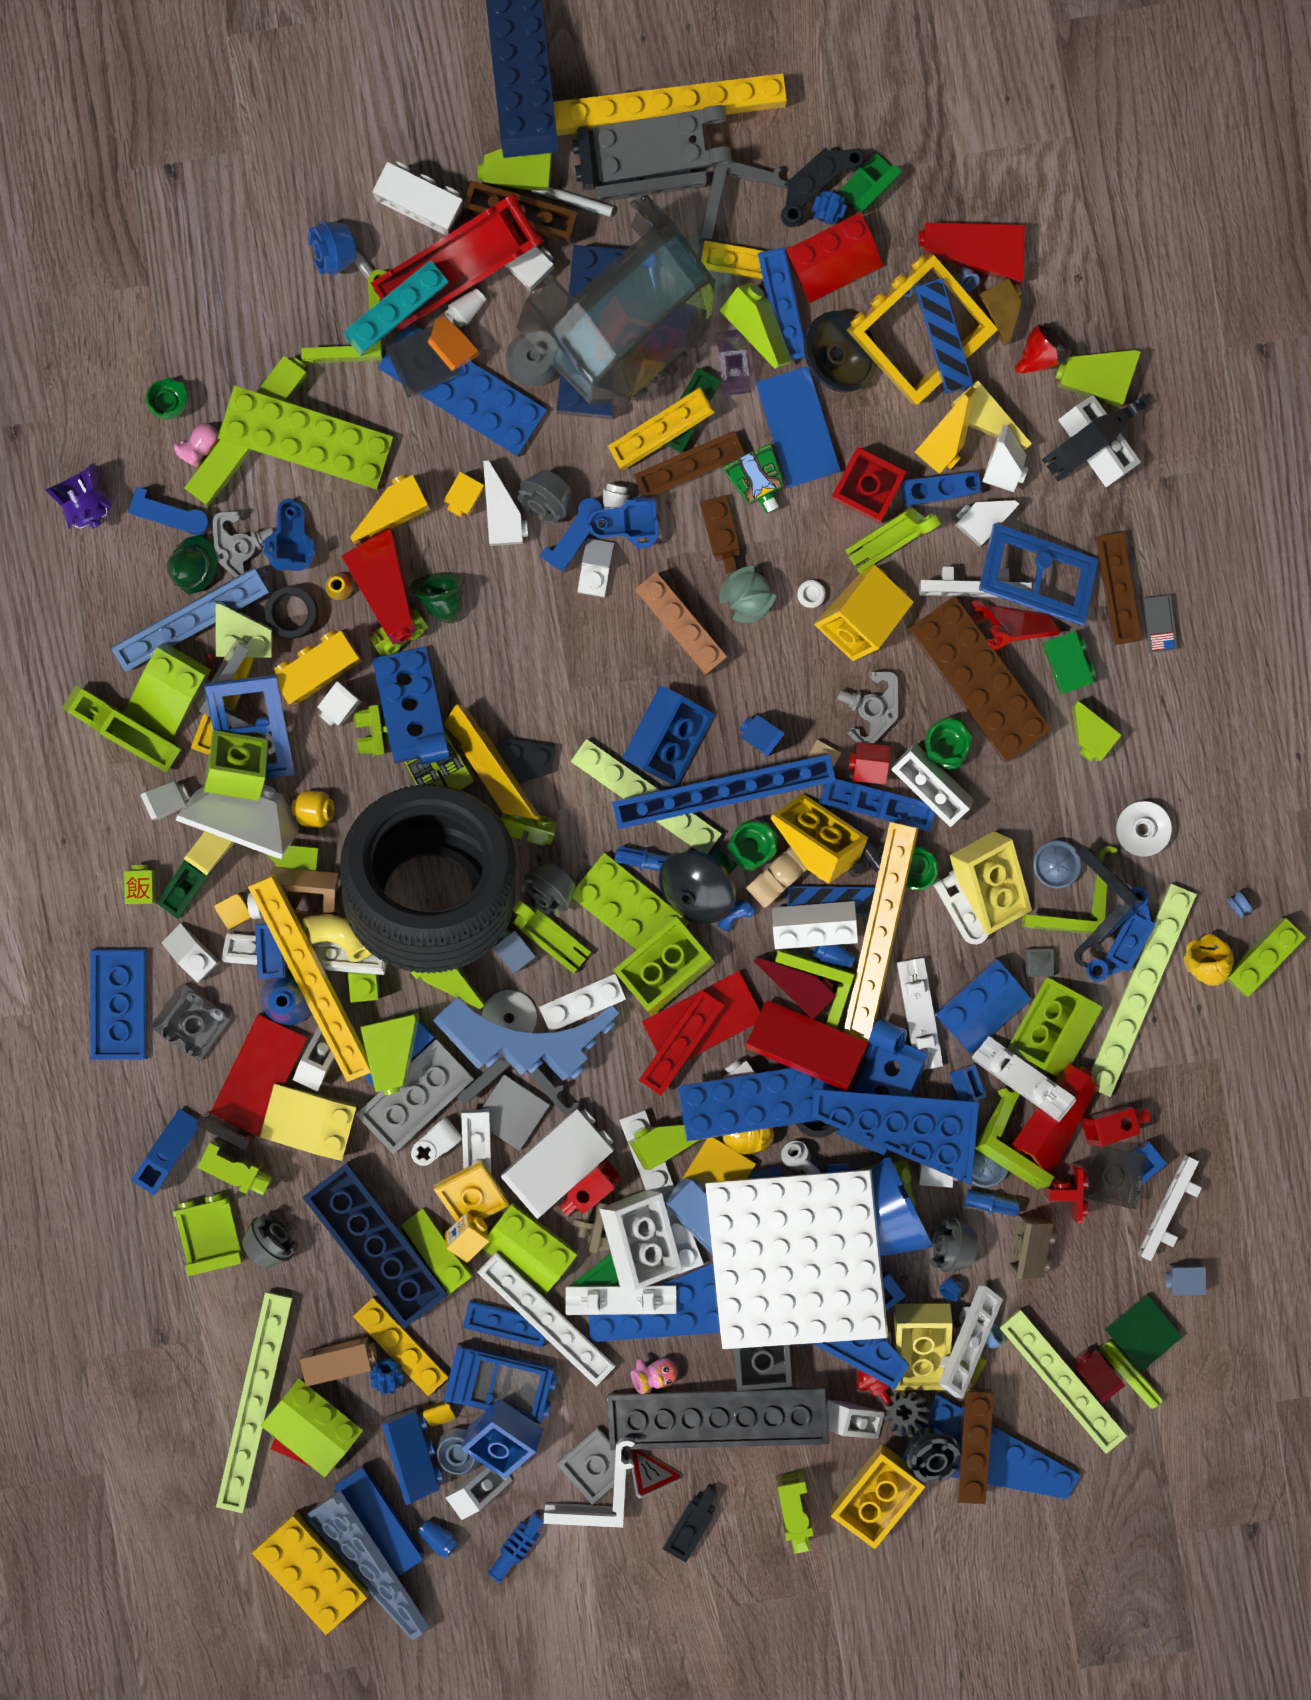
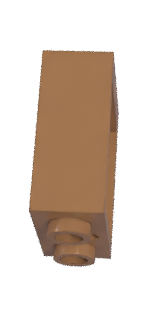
M272 867L270 875H276L284 891L324 894L323 913L294 911L301 926L302 919L308 916L322 914L337 916L338 873Z
M369 1336L305 1351L299 1359L305 1384L310 1386L369 1372L378 1358V1352L375 1342L370 1343Z

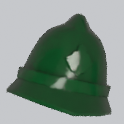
M202 535L187 537L176 547L167 562V573L170 579L174 582V585L180 587L188 595L201 592L211 583L216 573L218 557L213 544Z
M440 572L425 575L412 582L409 590L414 596L419 598L420 603L425 606L435 619L447 624H452L457 620V616L462 608L461 595L463 592L461 587L464 583L460 576Z

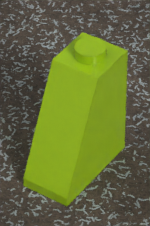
M502 149L484 155V163L478 164V180H482V184L502 190L549 191L552 153L503 158Z
M1132 350L1069 357L1065 364H1059L1055 376L1056 379H1059L1057 387L1087 397L1094 395L1098 401L1120 408L1124 404L1141 352Z
M418 1013L360 1027L375 1092L383 1091L384 1095L400 1092V1087L407 1083L419 1022Z

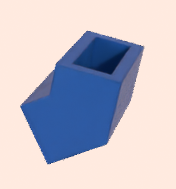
M976 1065L948 1072L958 1100L978 1101L987 1097Z

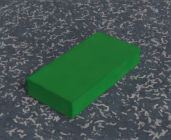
M609 1253L571 1283L570 1286L616 1285L619 1280L612 1254Z

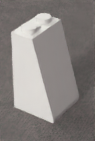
M577 1107L574 1112L565 1117L506 1168L501 1175V1178L537 1219L613 1152L614 1148L611 1144L614 1141L605 1130L599 1132L595 1128L593 1123L596 1120L586 1109L581 1111Z

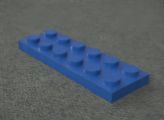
M412 324L403 328L377 368L518 457L547 412V409L471 361L452 371L428 343L430 335Z
M793 1068L677 1087L686 1142L819 1121L811 1117L813 1089L845 1090Z

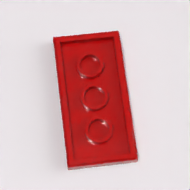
M739 971L702 989L724 1004V1007L687 1060L755 1025L761 1012ZM700 991L641 1021L657 1052Z
M766 1000L745 1048L847 1091L868 1043Z
M257 1014L210 1114L260 1137L273 1085L285 1086L308 1037L263 1015Z

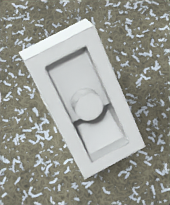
M587 538L577 593L605 597L614 543Z

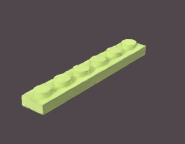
M587 739L571 760L573 764L623 799L660 792L656 787ZM693 813L656 821L697 851L705 854L709 853L721 835L720 832Z
M1020 1309L999 1326L1106 1454L1127 1437Z

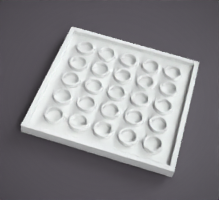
M871 1169L706 1183L722 1349L888 1337Z

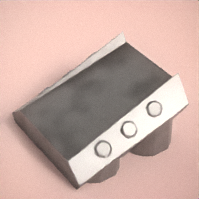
M183 983L177 987L175 993L158 1017L154 1019L152 1029L158 1032L167 1042L175 1044L190 1057L201 1061L227 1025L231 1016Z

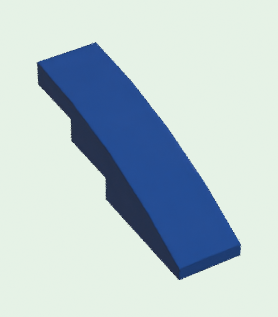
M836 779V782L823 784L818 802L866 816L917 827L930 832L935 814L923 801Z

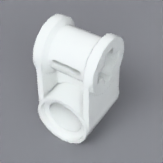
M447 1117L443 1118L413 1145L411 1151L413 1161L421 1166L429 1165L462 1140V1135ZM419 1146L431 1149L428 1153L429 1159L425 1157L419 1159L417 1157Z

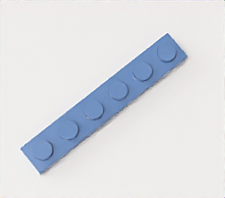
M253 567L111 647V650L124 671L127 672L150 659L156 648L163 642L173 646L215 623L216 602H222L226 604L225 606L236 611L269 593V589L256 567Z

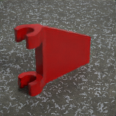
M979 600L971 603L973 609L978 611L969 614L974 623L979 624L989 619L994 626L990 628V631L996 638L988 639L987 641L992 649H1000L1013 641L1057 636L1060 634L1059 628L1049 615L990 606Z

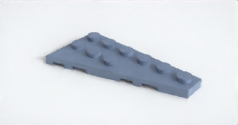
M338 1491L309 1510L302 1518L408 1637L413 1640L423 1635L429 1628V1625L341 1491Z

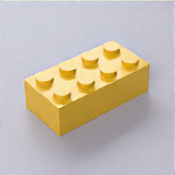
M297 1510L255 1546L252 1552L325 1635L368 1597L369 1592L307 1524Z

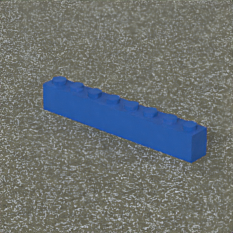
M828 754L614 801L612 804L619 830L836 782L831 757Z

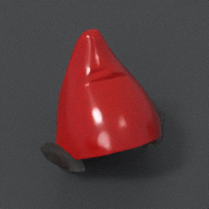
M1050 323L1038 324L1034 327L1028 336L1022 357L1014 367L1015 371L1021 374L1045 371L1058 364L1065 363L1071 354V350L1065 348L1057 335L1059 329Z

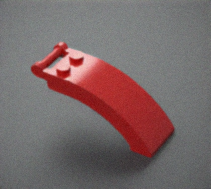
M516 193L506 197L436 243L371 282L380 300H382L430 260L447 279V285L397 326L399 331L544 242L540 234L537 235L517 202L519 198ZM506 208H509L528 240L526 243L523 242L506 214Z

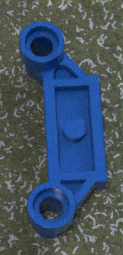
M1131 888L1136 895L1140 894L1143 896V903L1126 919L1106 958L1103 960L1095 959L1089 962L1086 973L1092 981H1104L1107 977L1124 970L1129 973L1131 972L1156 926L1151 921L1148 906L1149 895L1144 888ZM1102 967V975L1095 976L1094 969Z

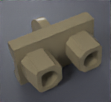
M601 1200L594 1205L591 1221H589L591 1211L588 1210L586 1213H582L581 1219L574 1218L572 1225L579 1227L578 1237L586 1238L587 1229H589L585 1248L593 1253H597L598 1250H610L607 1235L602 1233L603 1220L599 1209L607 1206V1204Z

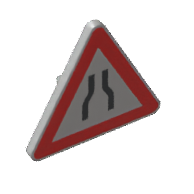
M640 1449L628 1450L629 1458L634 1462V1467L631 1469L635 1492L638 1498L648 1496L680 1481L682 1478L680 1473Z

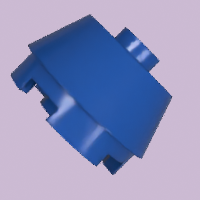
M320 221L318 225L309 228L308 242L309 246L313 245L317 258L313 262L320 274L327 273L334 276L355 262L356 241L346 224Z

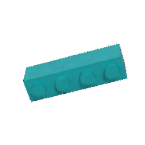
M430 260L344 331L343 336L360 356L363 355L447 285V279Z

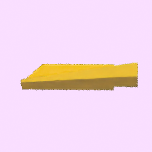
M457 704L444 724L462 744L460 746L502 813L535 820L541 818L486 732L481 730L468 708Z

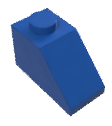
M758 715L753 719L748 716L739 728L743 732L740 738L765 757L770 754L784 735L782 731Z

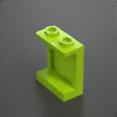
M221 1193L205 1197L206 1202L195 1204L194 1200L178 1203L179 1208L172 1211L173 1216L177 1220L185 1253L187 1276L241 1264L244 1261L229 1196L222 1198Z

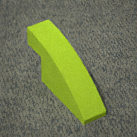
M77 684L62 706L67 713L90 725L99 734L166 773L181 750L146 726Z

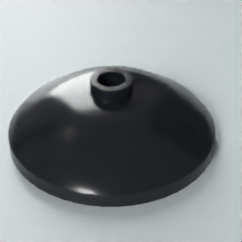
M829 311L818 316L809 325L804 338L805 359L812 374L824 386L837 392H853L869 383L875 374L877 364L847 331L852 325L850 322L855 318L854 315L843 311ZM867 328L864 332L876 345L871 332Z
M681 850L671 854L660 868L659 885L661 892L668 904L683 917L694 922L709 924L721 921L733 909L736 901V890L733 880L727 870L711 856L695 850Z

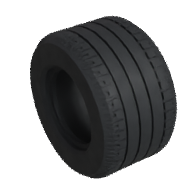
M436 784L411 785L410 787H404V789L399 788V790L383 795L382 798H378V800H375L366 807L354 821L344 840L340 858V872L346 919L359 942L375 957L388 965L404 969L405 971L409 970V972H427V974H430V972L442 973V971L447 972V970L452 971L459 967L462 968L464 965H469L470 962L473 963L487 953L499 941L509 925L515 905L516 855L513 841L506 826L495 811L482 800L480 801L479 798H475L474 795H470L468 792L465 793L463 790L460 791L458 788L453 789V787L449 788L446 785L436 786ZM422 856H437L457 864L470 879L473 892L463 901L450 908L426 912L412 910L399 905L385 894V888L392 873L406 861Z

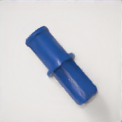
M621 846L617 847L615 852L616 862L637 866L639 870L646 868L660 871L662 864L669 857L649 853L647 849L640 851Z
M971 1189L967 1190L965 1207L988 1211V1214L996 1212L1013 1217L1019 1214V1201L995 1196L994 1192L991 1195Z

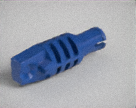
M533 1512L525 1523L520 1521L500 1548L501 1555L491 1569L487 1571L491 1578L501 1583L512 1566L522 1561L540 1537L537 1531L544 1523L541 1516Z

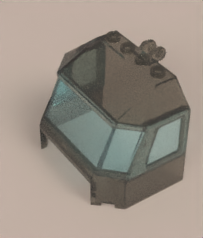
M647 194L639 199L641 203L636 199L630 202V205L636 211L631 227L641 238L574 297L549 273L543 280L546 284L539 294L534 291L526 299L516 326L589 404L628 406L634 400L637 403L640 402L649 393L647 388L655 383L660 387L664 384L666 377L669 374L671 376L674 375L678 367L689 357L687 352L693 347L696 350L699 349L708 340L706 335L711 327L716 280L709 273L676 224Z

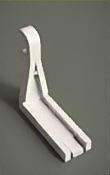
M623 1437L616 1444L613 1506L545 1503L544 1524L623 1527L626 1469L633 1468L634 1462L631 1459L624 1460L621 1457V1450L624 1446L632 1447L635 1445V1440L631 1437Z

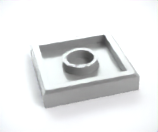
M504 1074L481 1109H489L490 1132L520 1151L550 1104Z
M597 1426L560 1458L556 1464L592 1505L614 1487L616 1450H610L609 1438ZM621 1453V1457H622L624 1460H627V1459L623 1456V1454ZM631 1468L626 1469V1475L632 1471Z

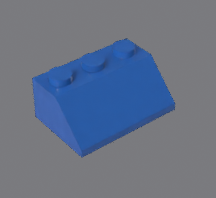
M660 685L622 759L677 787L715 714Z
M993 959L936 1010L934 1015L967 1052L972 1054L984 1043L988 1036L991 1037L1032 999L999 960Z
M418 1407L387 1415L382 1427L403 1498L407 1505L439 1491L440 1482L444 1481L440 1465L435 1466L432 1456L436 1455L432 1439L427 1440L424 1429H428V1424L423 1413L419 1414Z

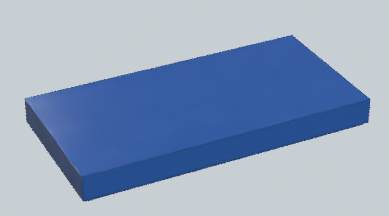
M806 366L755 382L787 488L840 473L839 464L809 367Z
M91 949L90 1060H146L147 949Z

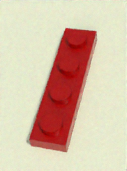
M701 989L638 1080L662 1096L724 1007V1004Z

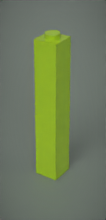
M283 356L257 390V393L288 403L308 377V374L304 371L306 365L294 356L290 360ZM220 440L184 489L210 507L252 450Z

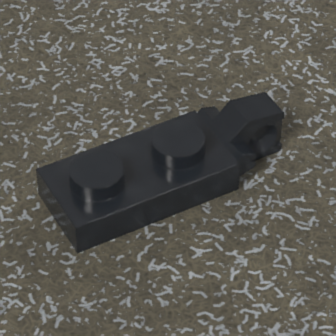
M707 1485L700 1498L696 1495L693 1496L662 1547L664 1551L685 1563L688 1561L714 1516L716 1507L711 1504L717 1495V1490Z

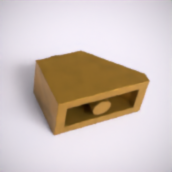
M1009 278L980 293L977 297L987 317L998 328L996 334L1003 346L1011 340L1022 304L1020 298L1023 297L1017 283L1012 284Z

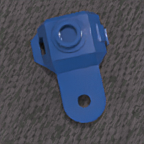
M639 496L627 499L619 507L595 509L588 516V528L594 536L599 538L625 536L637 549L652 547L658 538L656 501L652 497ZM600 520H605L603 526L598 525ZM638 538H648V541L638 542Z
M287 498L281 501L276 511V531L263 541L264 555L269 558V563L277 570L302 571L311 565L312 557L316 554V543L305 534L304 510L302 506L292 501V498Z

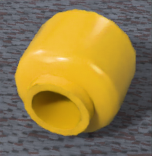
M302 791L298 795L297 800L292 802V815L296 816L297 822L302 826L323 827L334 816V802L323 791Z

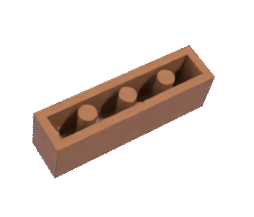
M657 572L635 589L637 595L704 675H707L727 658Z

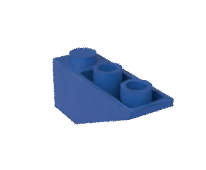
M179 1108L131 1181L152 1195H156L197 1133L202 1122Z

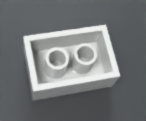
M396 161L394 165L387 162L372 191L376 201L445 236L453 232L464 212V203L462 198L459 197L460 193L447 186L444 190L435 185L436 181L426 175L420 174L419 177L413 175L410 172L411 169Z
M645 1190L599 1208L620 1287L638 1290L683 1272L662 1193Z

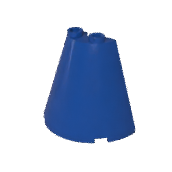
M890 1157L885 1158L871 1169L880 1256L933 1247Z

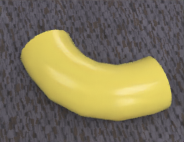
M322 914L302 919V928L311 945L325 941L335 943L344 950L348 960L351 962L361 961L372 954L359 942L345 917Z

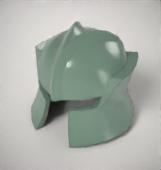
M748 566L731 573L724 580L719 598L720 603L729 601V608L736 610L733 616L734 621L752 623L765 617L777 595L772 594L767 580L754 571V566Z

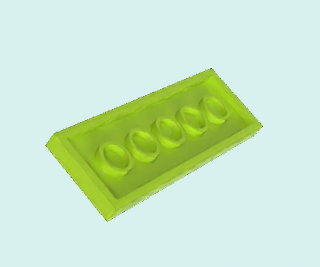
M234 385L217 439L377 489L393 436Z

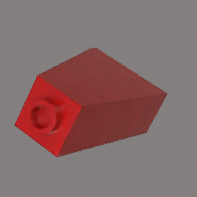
M925 222L923 230H918V247H923V255H934L938 260L963 268H970L975 272L1003 281L1009 278L1012 284L1016 282L1017 285H1021L1023 282L1025 225Z
M387 528L341 555L387 637L394 645L397 642L403 643L410 639L412 634L417 631L398 543L390 529Z
M1068 1064L1055 1082L1076 1099V1102L1060 1122L1038 1107L1012 1143L1020 1155L1051 1175L1098 1088L1092 1079L1093 1074L1082 1066H1079L1077 1069Z

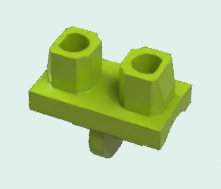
M378 705L366 707L367 710L353 713L355 728L369 726L370 737L357 738L358 753L372 754L373 757L384 755L382 733H384L385 743H390L384 716H382L383 727H381Z

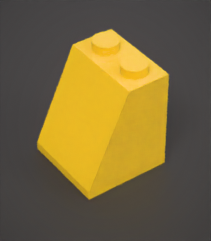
M873 565L863 570L814 625L852 661H855L881 647L913 604V601L907 596L904 589L896 586L888 578L884 570Z

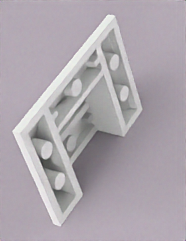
M263 785L259 801L204 792V787L195 791L176 818V821L282 859L300 829L283 795L267 785Z

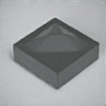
M1025 949L1026 977L1054 976V949Z

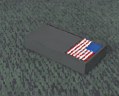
M1171 595L1143 598L1149 653L1177 650Z

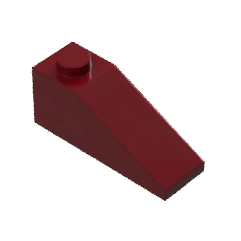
M756 957L753 960L812 1020L835 997L831 992L835 987L825 977L819 980L815 975L760 957Z
M1087 1348L1076 1356L1077 1362L1073 1366L1103 1403L1125 1387V1384L1095 1348L1091 1350Z

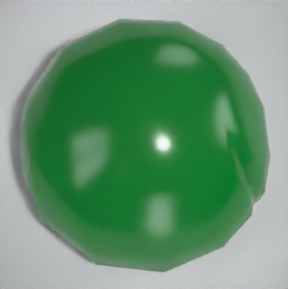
M166 377L154 382L147 389L145 402L150 413L165 420L177 418L186 409L188 392L182 381L177 382L170 377Z
M914 847L906 883L911 890L926 889L934 883L938 876V861L928 849Z

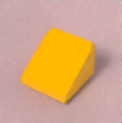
M240 893L214 906L228 930L251 918L248 907Z
M442 1401L425 1407L423 1411V1416L430 1427L456 1419L451 1402Z

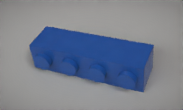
M365 1463L336 1481L334 1493L341 1491L375 1545L380 1549L381 1554L396 1577L423 1560V1551Z

